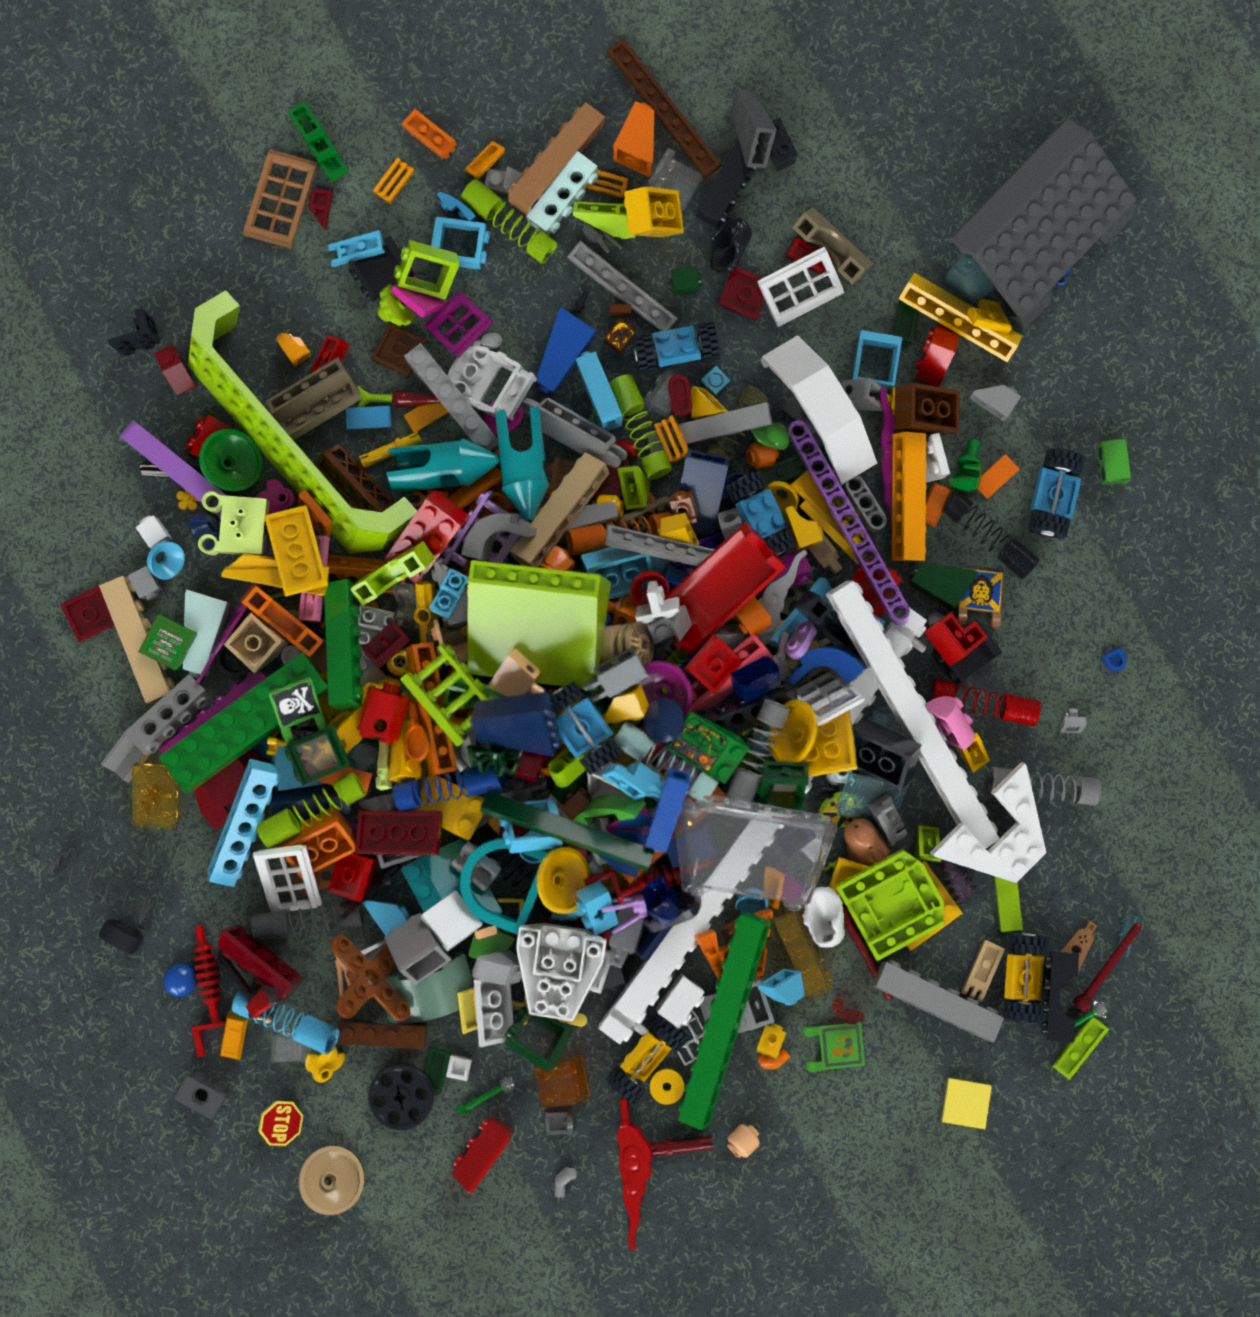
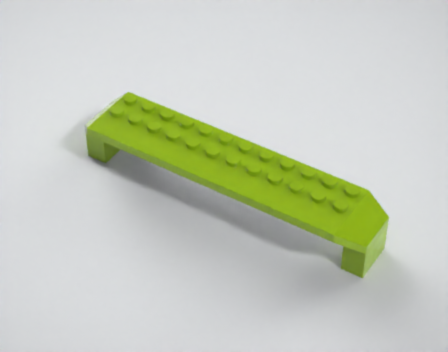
M225 290L195 308L188 367L240 428L255 441L260 451L299 495L303 490L309 493L333 521L331 533L349 554L383 550L396 541L417 512L406 497H403L383 512L351 508L212 347L214 340L236 327L239 312L238 303Z

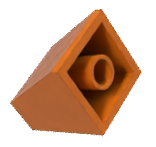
M635 101L613 145L614 161L651 178L653 174L654 110L646 103Z

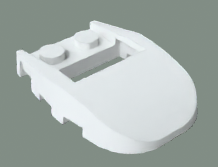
M470 346L455 359L447 375L470 405L492 416H495L498 411L505 409L506 419L511 421L514 420L513 416L532 383L537 380L532 372L528 373L519 363L508 358L506 354L500 351L498 353L490 351L489 348L483 346ZM503 367L511 371L512 374L493 407L482 403V400Z

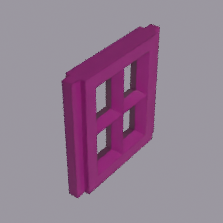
M459 291L424 327L458 358L493 322ZM463 304L469 312L458 322L451 314ZM474 314L480 321L468 331L461 324ZM449 318L455 325L443 335L437 328ZM459 327L465 335L454 345L448 337Z

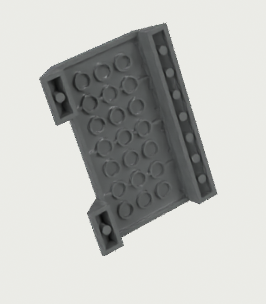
M1067 118L950 239L962 254L972 255L1014 311L1009 316L1021 332H1024L1051 303V288L1099 238L1105 244H1108L1135 216L1136 198L1093 135Z

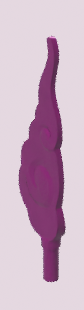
M883 387L880 389L879 395L884 414L880 440L883 450L881 469L885 486L883 500L888 507V513H890L892 534L893 434L898 432L894 429V415L886 400V388Z
M251 583L245 591V593L251 588L253 584H255L259 588H261L262 584ZM241 601L237 604L216 647L197 678V684L205 675L214 657L246 610L247 606Z

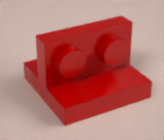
M714 634L684 669L715 695L743 661Z
M352 853L336 861L328 891L354 901L362 902L364 893L371 887L378 859Z

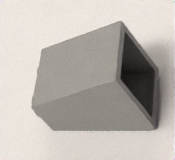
M421 912L411 916L406 923L392 929L384 937L399 971L414 985L452 960L446 949L420 918Z

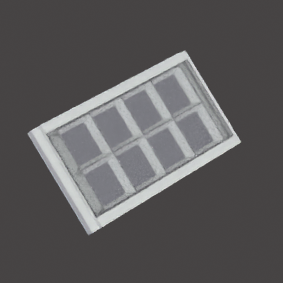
M826 666L817 667L799 684L793 685L796 688L798 700L807 702L813 708L817 726L830 721L865 701L861 694L850 683L847 684L837 671Z

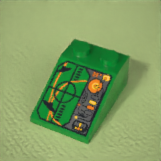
M689 711L684 719L682 735L670 741L666 746L669 751L723 783L727 782L749 750L748 745L739 735Z

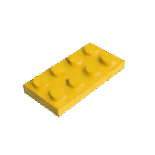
M307 505L265 515L285 596L328 586Z

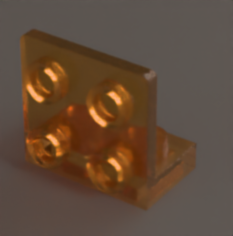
M575 1055L566 1060L558 1061L556 1067L547 1072L537 1065H533L541 1107L575 1105L591 1098L582 1055Z

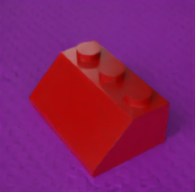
M494 1116L490 1120L485 1118L478 1128L481 1131L477 1138L471 1137L465 1146L468 1149L463 1156L459 1154L452 1164L455 1167L452 1171L453 1176L469 1194H472L509 1143L513 1134L510 1128Z

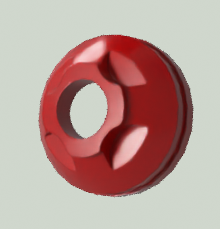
M646 571L637 575L630 585L632 601L637 606L649 604L647 589L641 587L642 583L646 580H657L658 586L663 587L664 595L667 596L669 594V585L663 575L655 571Z

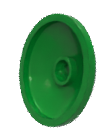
M222 429L212 433L205 439L199 451V465L203 475L213 486L227 492L243 491L252 486L261 474L263 460L260 449L250 436L239 430ZM224 460L230 463L229 467L224 465Z

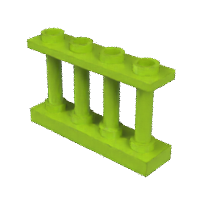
M441 644L437 647L441 652L437 658L418 674L409 672L401 677L400 680L458 747L467 740L464 735L472 727L470 722L471 716L460 725H455L450 719L452 717L451 714L475 694L481 701L495 698L486 695L483 691L485 690L484 685L478 679L474 680L469 674L471 670L464 662L460 663L455 658L457 654L450 645L445 646ZM448 660L456 671L432 691H426L422 686L423 680ZM462 677L470 688L446 708H440L436 703L437 697Z

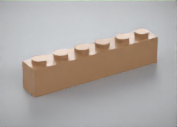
M586 102L581 108L577 107L572 114V119L561 126L560 133L556 138L552 137L549 140L547 148L543 153L539 152L533 165L530 168L526 167L521 174V179L510 186L508 190L509 203L525 215H528L578 151L582 154L605 125V116Z

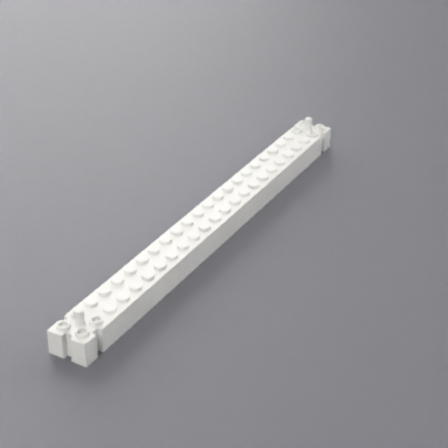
M909 608V619L904 625H895L891 621L883 632L886 639L888 638L893 643L895 648L893 651L896 657L899 658L907 655L913 647L921 653L927 648L925 644L916 639L926 630L924 624L927 620L911 608ZM900 609L895 617L902 618L906 613ZM868 669L850 683L865 700L863 703L850 709L852 725L860 721L864 715L861 711L864 707H869L876 699L874 693L879 691ZM847 694L834 702L837 704L850 697V695ZM814 776L809 777L808 786H806L805 794L812 787L813 783L811 782V780ZM773 785L769 790L793 792L796 785ZM759 802L757 808L742 828L741 833L735 835L697 889L702 899L699 913L689 921L674 925L649 960L642 963L600 1021L599 1029L618 1044H621L623 1040L627 1042L633 1034V1030L641 1036H645L649 1032L647 1028L640 1024L647 1014L645 1009L649 1004L653 1006L660 996L658 991L661 987L666 988L671 982V973L674 969L679 970L682 967L687 951L691 953L698 944L694 935L707 931L710 928L711 924L709 921L713 915L717 917L724 908L722 903L726 898L730 900L737 890L735 888L739 880L743 882L750 872L747 870L750 864H756L762 856L760 851L763 846L768 847L775 838L773 835L774 831L777 828L781 829L788 820L785 817L788 812L760 811Z

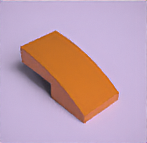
M1005 454L981 476L978 490L988 499L1020 468Z

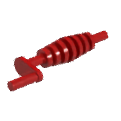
M712 858L700 862V860L691 861L692 865L684 869H680L679 866L678 868H673L670 863L668 864L670 871H668L665 865L660 866L662 874L656 868L652 870L654 877H651L648 872L645 874L646 880H643L640 876L635 884L622 889L619 888L612 868L585 878L583 881L585 887L598 880L602 882L610 879L619 903L624 902L623 897L636 892H641L643 895L647 894V888H649L651 893L656 892L655 885L662 891L664 890V882L667 888L670 889L673 887L672 879L675 885L681 883L680 876L683 881L688 880V873L691 877H694L697 870L714 863Z
M204 925L195 927L198 945L194 948V952H199L200 956H195L194 961H201V964L195 965V970L202 969V973L195 974V978H204V981L198 982L197 985L198 987L205 986V990L199 992L201 996H207L202 1001L203 1004L208 1005L211 1023L191 1027L197 1057L205 1056L201 1030L225 1025V1021H220L217 1007L221 996L215 995V993L220 992V987L214 988V984L220 983V978H212L213 975L220 974L219 969L211 971V967L217 966V961L210 962L209 958H213L215 955L214 953L208 954V950L213 948L212 945L206 943Z

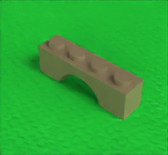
M814 207L805 211L792 227L807 242L814 243L821 248L825 247L826 251L835 260L837 271L852 285L861 280L873 266V263Z

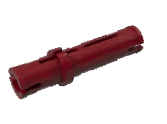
M711 1135L674 1141L666 1139V1142L649 1143L651 1149H656L652 1151V1157L661 1155L671 1157L677 1153L713 1150L712 1143L704 1144L706 1142H713Z

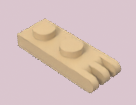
M983 939L961 993L966 995L969 988H972L969 997L974 998L977 991H979L977 1000L983 1001L1005 951L1004 948Z

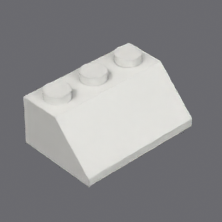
M475 978L474 990L479 1047L503 1043L507 1038L505 1036L506 1031L511 1025H514L511 984L503 986Z

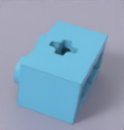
M600 880L576 892L579 900L576 902L577 907L584 915L581 918L585 928L587 930L591 929L595 936L619 924L615 910L601 911L602 908L613 906L609 891Z

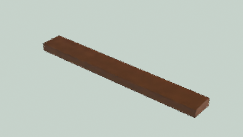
M622 39L607 49V54L643 101L652 107L654 115L703 178H707L721 168L719 160L626 41Z

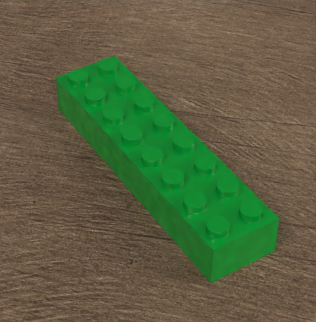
M301 653L158 758L182 791L191 793L280 728L268 692L310 677L319 700L328 693V684L304 653Z

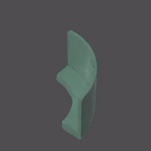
M447 952L452 960L416 985L405 977L396 966L385 979L408 1003L411 1012L408 1019L399 1022L386 1011L388 1020L393 1023H416L436 1019L458 1011L457 993L474 987L465 953Z

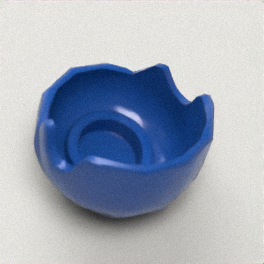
M174 964L169 967L163 979L166 991L177 997L190 994L196 988L195 970L187 964Z

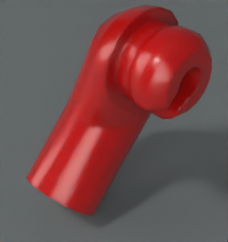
M626 440L615 443L624 449L631 459L638 457L639 451L634 448V443Z

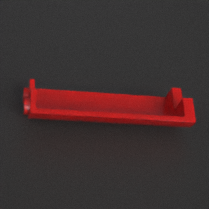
M746 521L664 598L666 600L679 597L680 606H686L692 622L691 627L681 641L673 635L675 640L673 643L681 652L685 650L688 654L692 655L786 568L774 550L768 547L764 542L765 540Z

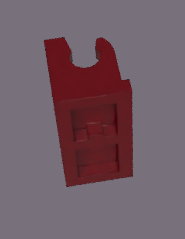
M392 620L362 650L379 669L411 639Z

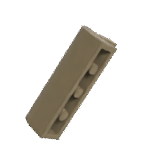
M337 357L266 400V403L280 426L292 440H295L363 398L348 371Z

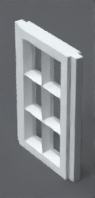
M825 247L757 281L778 327L844 293ZM822 261L826 272L811 279L807 268ZM804 271L807 282L792 289L788 278ZM829 276L833 286L818 293L814 282ZM784 281L788 292L773 298L769 288ZM810 285L814 296L798 303L794 293ZM790 295L794 306L780 313L775 302Z
M301 844L253 852L270 912L296 911L299 908L303 910L310 909V907L318 908V906L322 905L306 845L302 846ZM296 855L299 866L287 868L284 857ZM280 858L282 869L271 870L267 859ZM301 872L304 883L292 884L289 873ZM284 874L287 885L276 887L273 875ZM306 889L308 899L296 900L294 890ZM290 891L292 901L281 903L278 892Z

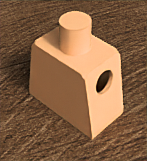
M516 648L507 656L487 686L507 697L525 695L526 693H539L545 690L534 682L540 671Z

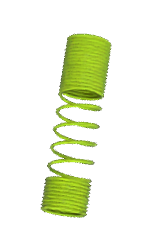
M477 179L471 181L466 186L461 195V201L486 221L493 219V226H501L502 234L510 232V240L518 239L519 247L527 245V253L539 261V263L543 264L548 260L547 256L545 257L547 253L550 256L554 253L557 242L544 233V231L538 233L539 228L532 234L529 242L520 245L522 234L530 227L531 221L526 224L518 237L512 239V231L519 224L523 215L517 218L510 230L503 232L504 223L511 217L514 208L508 212L501 224L495 226V218L503 210L506 202L502 203V199ZM491 208H492V210L494 209V211H495V213H494L493 215H492V213H491V211H490Z
M625 374L613 379L609 385L621 411L622 419L628 421L625 426L626 429L632 430L630 438L637 440L634 448L640 450L638 458L642 459L641 465L647 479L653 480L668 474L672 467L664 450L651 453L644 458L640 457V453L643 450L655 447L661 441H654L644 448L636 447V443L639 440L649 438L655 435L657 431L648 432L640 438H632V433L635 430L650 426L652 421L642 423L634 429L627 427L630 421L643 418L648 412H641L631 419L623 418V416L639 412L645 406L633 375Z
M351 772L338 779L335 783H332L338 794L341 808H338L329 798L325 789H322L330 805V814L323 809L315 794H312L318 805L321 819H318L311 812L306 801L302 800L311 819L310 825L302 819L295 805H292L299 818L301 829L296 817L288 808L257 824L256 829L264 845L271 849L302 832V822L311 827L313 825L312 816L316 820L322 821V811L331 816L333 813L332 805L336 809L342 810V799L347 805H350L365 797V790L356 774Z

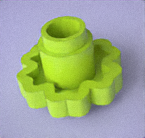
M388 285L380 292L382 300L378 308V315L385 322H392L397 326H407L414 321L416 314L392 294L393 286Z

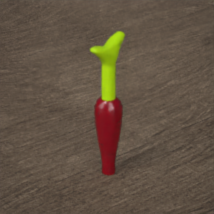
M357 386L363 398L357 407H366L373 402L393 403L396 407L441 404L436 396L407 390H398L393 394H370L360 386Z

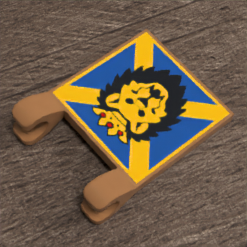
M971 569L978 573L958 604L956 619L960 625H964L967 622V611L991 613L990 628L997 629L1001 625L1004 572Z

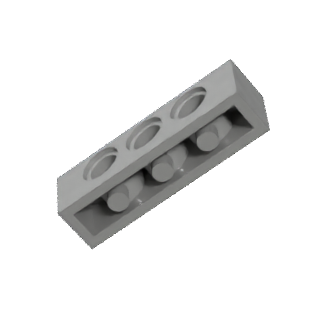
M188 674L130 726L124 734L147 757L149 754L154 753L166 739L172 737L182 724L187 723L193 714L199 709L204 708L211 697ZM189 699L186 704L182 705L185 700ZM172 714V717L166 720V717ZM153 729H156L153 734H150Z

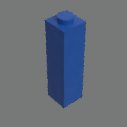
M673 768L668 769L646 834L645 847L651 848L655 852H667L690 785V773Z

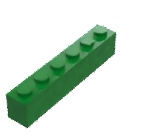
M348 579L329 582L324 595L329 706L337 711L362 707V699L364 697L361 687L363 671L360 666L362 651L359 646L361 630L358 626L360 610L357 606V598L350 590L354 584Z

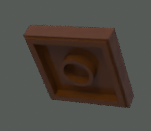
M389 322L371 360L409 378L413 370L406 362L404 355L420 343L425 348L428 341Z

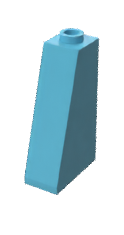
M590 351L580 354L579 358H576V365L600 427L607 431L621 427L622 414L596 352L590 353Z

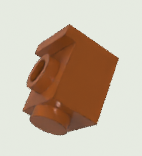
M678 491L671 495L669 503L673 515L686 513L690 524L696 523L698 511L692 491Z

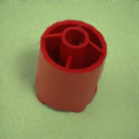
M384 682L382 689L368 688L356 728L360 730V736L372 739L373 735L381 737V742L393 745L394 741H399L411 698L399 694L400 686ZM382 719L387 723V726L379 729L375 726V721Z

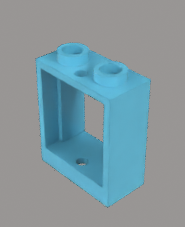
M436 217L431 244L433 247L442 249L445 227L479 232L475 258L458 256L459 267L481 270L482 264H486L487 251H484L485 243H489L490 231H487L486 224Z
M861 330L858 335L851 379H863V377H858L863 345L892 349L888 382L872 379L880 386L885 387L887 391H892L895 386L902 337Z
M555 798L522 802L559 815ZM499 819L500 826H504L505 830L503 832L504 845H508L510 853L562 847L563 841L544 834L515 838L512 823Z

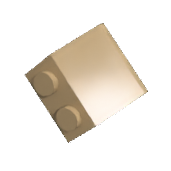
M251 612L224 645L253 673H257L278 657L290 641L257 614Z

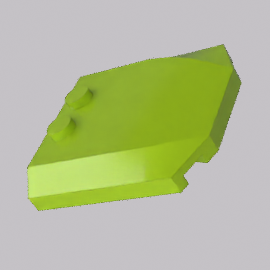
M903 849L835 885L877 961L944 925V901L924 864Z

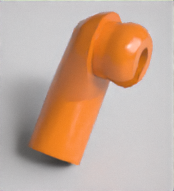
M783 1049L777 1059L760 1054L758 1062L764 1069H778L791 1056Z

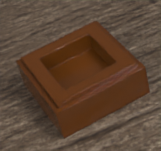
M611 304L610 318L631 317V304Z

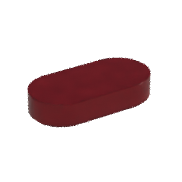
M676 374L668 382L671 411L677 417H685L689 415L692 409L690 384L687 377L682 374Z

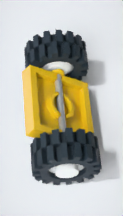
M1009 933L1008 950L1021 952L1023 955H1007L1004 998L1019 1000H1004L1003 1018L1018 1022L1043 1023L1044 1005L1029 1002V1000H1041L1044 956L1039 955H1048L1049 937L1029 933Z
M660 1014L649 1025V1028L659 1038L647 1032L645 1036L640 1038L634 1050L625 1057L624 1062L620 1066L616 1065L606 1078L608 1084L633 1105H636L647 1091L638 1082L637 1078L645 1082L671 1049L679 1052L690 1039L680 1027H676Z

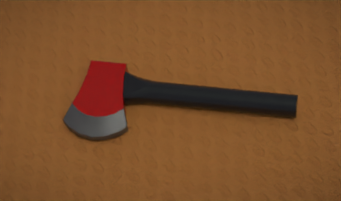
M221 953L218 955V959L247 1000L245 1008L253 1018L256 1019L260 1014L278 1003V995L275 989L271 986L263 985L255 994L230 959H227Z

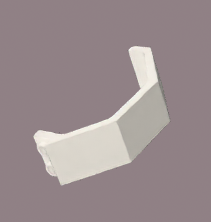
M798 335L762 356L760 362L764 368L769 366L788 386L820 435L832 464L833 473L841 485L877 464L859 413L829 365Z

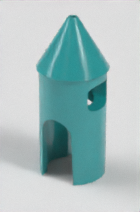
M530 406L532 446L527 451L518 452L510 445L505 409H502L495 414L503 482L502 491L524 519L532 521L550 486L543 470L546 460L540 410Z
M464 438L460 441L390 448L388 452L394 454L398 467L411 469L387 472L390 487L395 493L464 485L469 487L500 462V456Z

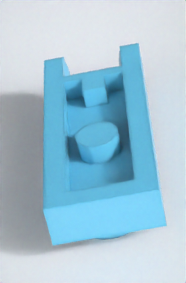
M379 230L327 246L328 251H337L338 258L330 261L332 267L347 264L350 260L354 262L385 253L382 233Z

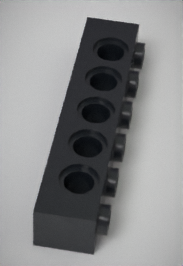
M788 679L779 680L767 687L758 688L746 695H739L730 701L718 703L706 710H699L695 714L738 734L764 724L763 721L757 719V716H759L758 714L765 699L784 705L791 700H798L796 688Z

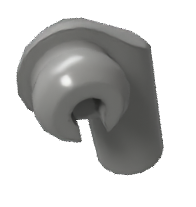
M563 1168L555 1176V1197H565V1185L577 1177L575 1168Z

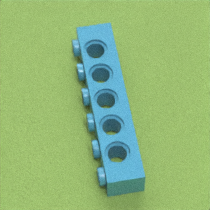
M253 759L249 760L207 870L209 882L234 887L237 879H241L243 873L242 866L244 861H247L249 858L251 842L254 843L257 838L256 826L263 822L265 806L271 802L273 786L276 787L279 781V774L274 764ZM258 784L263 785L260 788H254ZM251 803H255V805L252 807L247 806ZM243 822H248L246 825H240ZM235 841H241L238 844H233Z

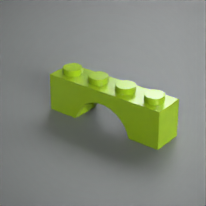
M422 541L360 578L350 590L363 606L404 578H411L426 569L435 560V557Z

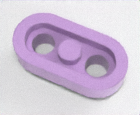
M806 621L796 626V630L785 649V652L791 659H799L807 652L817 633V628L813 623Z

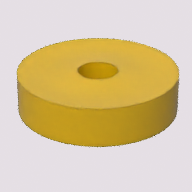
M669 1068L658 1070L650 1080L652 1097L657 1102L665 1105L677 1102L684 1092V1082L681 1075ZM670 1083L671 1088L664 1090L663 1084Z

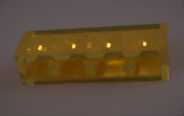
M794 908L774 917L772 920L795 971H800L802 974L804 992L810 1000L832 990L831 983L834 981L829 970H824L822 963L825 962L820 950L816 952L813 946L815 942L803 924V912H798Z

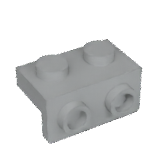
M467 841L459 855L452 861L451 866L461 874L467 858L478 846ZM484 855L473 868L471 883L482 892L489 887L501 871L497 861Z

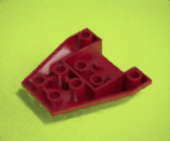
M253 749L244 753L194 790L201 814L214 830L225 825L249 760L253 759L272 764V762ZM258 784L254 788H260L263 785ZM273 786L271 792H274L276 790L275 786ZM251 803L247 806L252 807L255 805V803Z

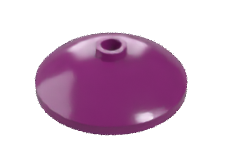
M652 661L643 665L648 677L644 679L641 686L648 704L650 705L661 698L671 699L681 705L683 716H685L692 705L693 689L689 678L683 670L666 661ZM662 687H666L668 693H664Z

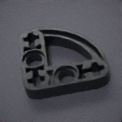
M680 878L681 883L675 885L672 879V888L668 889L665 882L663 883L664 890L660 891L656 887V892H654L650 902L652 911H648V917H645L643 920V924L651 933L689 921L699 913L702 902L701 894L691 881H683ZM676 892L688 893V899L672 904Z

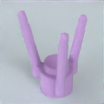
M647 894L623 897L624 902H631L601 909L602 912L632 907L634 913H639L613 929L612 934L617 933L641 918L648 917L647 912L652 911ZM611 898L612 902H618L617 898Z

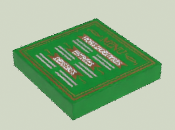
M157 614L138 652L175 671H179L198 633Z

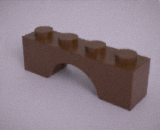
M341 1019L337 1024L339 1037L336 1044L424 1049L427 1041L428 1024H388L365 1020Z

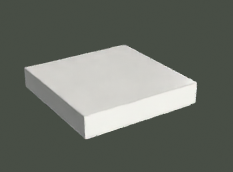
M456 890L420 917L447 952L483 925L468 909L463 898Z

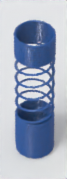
M491 765L487 773H480L477 766L465 769L463 772L464 786L468 795L463 791L462 777L460 772L457 771L456 779L460 788L459 797H455L452 793V783L448 773L445 774L446 784L450 792L448 799H444L441 795V783L437 775H435V785L439 794L438 801L435 802L431 799L430 783L426 777L424 778V787L429 797L426 804L421 802V793L417 780L396 783L393 787V797L400 811L418 808L420 804L427 806L430 800L435 804L439 802L440 798L447 802L451 795L455 799H459L462 793L466 797L484 794L488 791L503 790L505 788V775L503 773L501 777H497L494 774V765Z

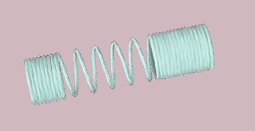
M628 721L625 722L614 739L621 751L623 750V752L629 754L638 762L643 761L653 746L646 764L649 762L657 744V741L651 739L647 733L643 732V730L641 731L636 725L634 726V724ZM666 746L663 747V748L656 754V756L649 762V763H652V762L658 757V755L663 751V754H662V756H661V758H660V760H659V762H658V764H657V766H656V770H657L658 772H659V771L666 765V763L673 757V759H672V761H671V763H670V766H669V768H671V766H672V764H673V762H674V760H675V758H676V754L673 753V754L664 762V764L658 769V767H659V765H660V763H661V761H662V759H663V757H664V754H665V752H666V750H667ZM683 759L674 769H677L683 763L680 769L682 771L686 761ZM692 766V767L686 772V773H689V772L692 770V773H691V775H690V780H691V778H692V776H693V773H694V771H695V767H694V766ZM701 772L689 785L687 795L704 805L716 788L718 781Z

